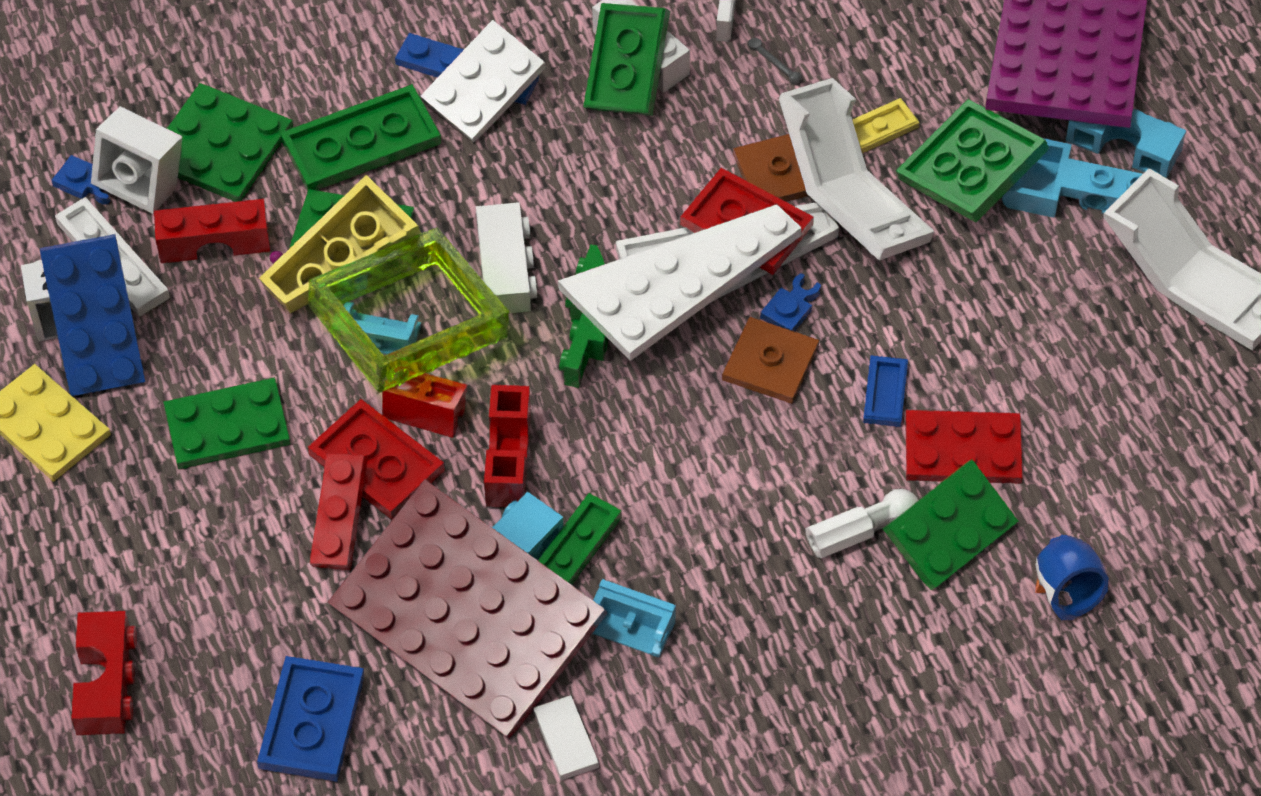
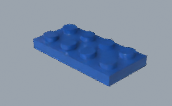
M116 234L40 248L70 395L75 396L145 382Z

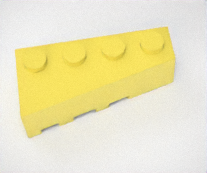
M365 175L259 279L265 289L292 313L423 236L419 226Z

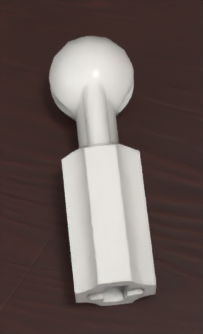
M893 489L885 495L882 502L865 509L862 506L853 508L805 528L806 537L816 557L824 558L874 537L875 531L885 527L918 501V499L909 490Z

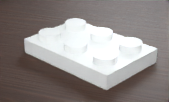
M492 20L420 97L426 105L474 143L546 68V65L542 59Z

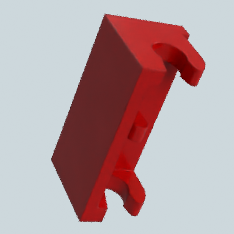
M396 365L382 390V415L388 420L453 438L458 427V416L463 417L465 412L467 385Z

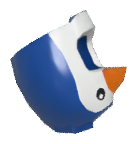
M1061 535L1051 539L1050 543L1038 554L1035 564L1038 575L1035 593L1046 592L1050 606L1061 620H1074L1089 612L1103 600L1108 592L1109 577L1105 566L1092 547L1083 540L1069 535ZM1067 581H1072L1065 589H1062ZM1064 591L1068 593L1072 604L1060 605L1059 592Z

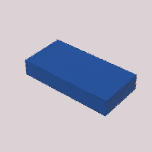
M870 356L863 423L901 427L908 359Z

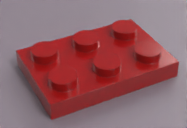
M721 167L680 216V225L696 233L778 205L801 227V237L759 267L774 275L812 228L814 216Z
M362 399L308 446L309 456L324 467L327 453L364 455L368 461L362 497L391 520L397 515L424 479L432 483L445 471L442 460Z
M906 410V481L942 482L963 464L972 459L990 483H1022L1020 413Z

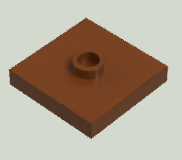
M789 134L733 148V156L744 180L785 202L809 196L805 189Z
M749 317L722 373V380L792 404L819 347V340Z

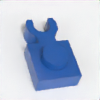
M73 155L68 158L51 180L53 187L80 199L91 193L94 194L97 202L104 205L110 203L109 195L102 193L103 189L91 184L93 164Z
M802 273L797 275L793 280L792 291L789 292L781 287L760 312V319L795 332L812 311V305L808 302L815 300L819 296L821 284L817 282L812 289L805 290L801 288V285L805 282V275Z

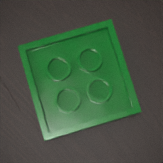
M199 83L167 127L168 130L182 136L177 178L234 202L242 201L281 145L280 133L293 128V120Z
M967 99L896 170V173L902 182L976 223L1049 150L1046 140L990 110H985V107Z

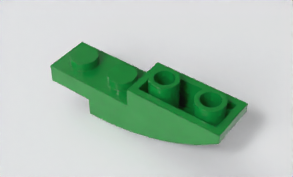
M590 244L586 258H579L576 274L605 265L597 245ZM566 297L565 308L570 309L571 322H573L569 335V340L572 343L569 350L564 349L562 352L559 371L564 372V385L579 388L589 358L604 361L609 339Z

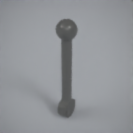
M759 38L749 40L748 47L753 51H758L787 75L791 84L799 85L802 82V74L797 71L793 72L763 48L762 41Z

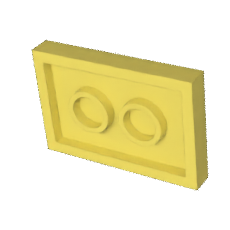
M36 364L32 365L0 391V435L53 482L111 435L110 429Z

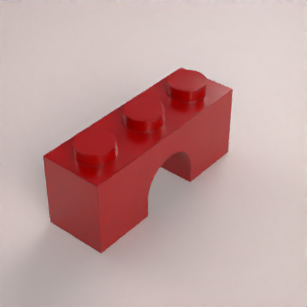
M264 199L154 210L155 240L161 264L197 260L198 249L209 243H223L230 246L234 256L271 252Z
M491 385L489 408L490 438L489 450L486 449L484 473L486 507H507L512 501H519L525 495L531 419L530 386Z
M126 611L78 612L76 651L80 664H98L106 669L94 681L73 683L71 719L76 735L125 734L126 720H133L132 696H127V685H134L135 664L133 660L129 661V650L136 649L137 632L136 626L129 625Z

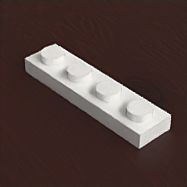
M86 197L55 215L57 225L72 242L116 234L130 307L139 317L170 298L166 286Z

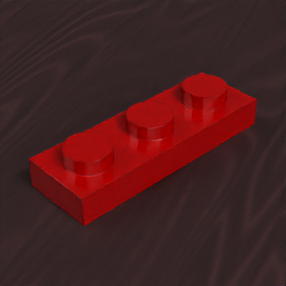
M326 454L309 562L312 567L351 570L368 461L364 455Z

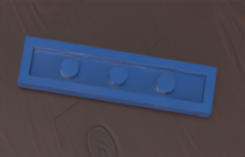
M409 33L395 57V64L438 78L464 49ZM539 76L514 102L526 105L539 81Z

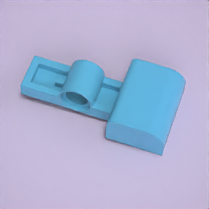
M1045 139L1049 150L1003 195L1002 201L1010 209L1054 218L1060 196L1079 199L1081 207L1085 210L1090 207L1102 210V213H1104L1142 173L1070 159L1072 144Z

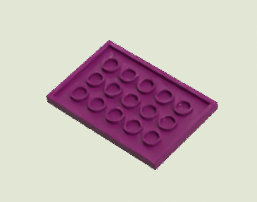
M1004 0L985 110L1130 128L1147 0Z

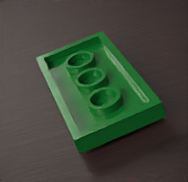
M413 84L280 133L281 141L307 191L308 189L319 190L442 144L441 134Z

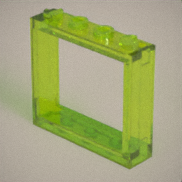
M438 227L309 280L308 306L378 393L396 385L400 386L404 382L424 373H430L456 359L465 358L470 353L488 345H494L508 336L509 310ZM438 265L480 315L387 355H383L342 304Z

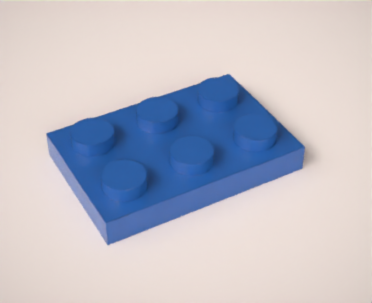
M286 656L257 760L258 769L338 782L365 677L364 668Z

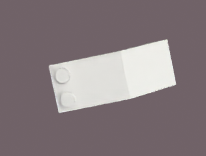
M833 78L781 93L779 98L807 194L878 260L930 243L934 230L867 170L851 117V111L856 98Z
M1148 169L1104 212V219L1157 291L1197 318L1253 350L1261 342V273L1213 246L1178 199L1179 185Z

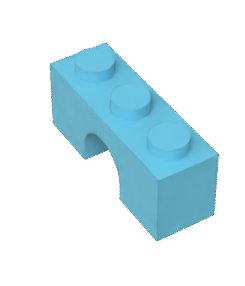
M1133 109L1130 128L1069 120L1066 141L1099 154L1104 144L1113 139L1127 140L1136 147L1132 168L1142 172L1151 169L1167 178L1182 151L1186 130L1170 122H1164L1146 115L1137 109Z

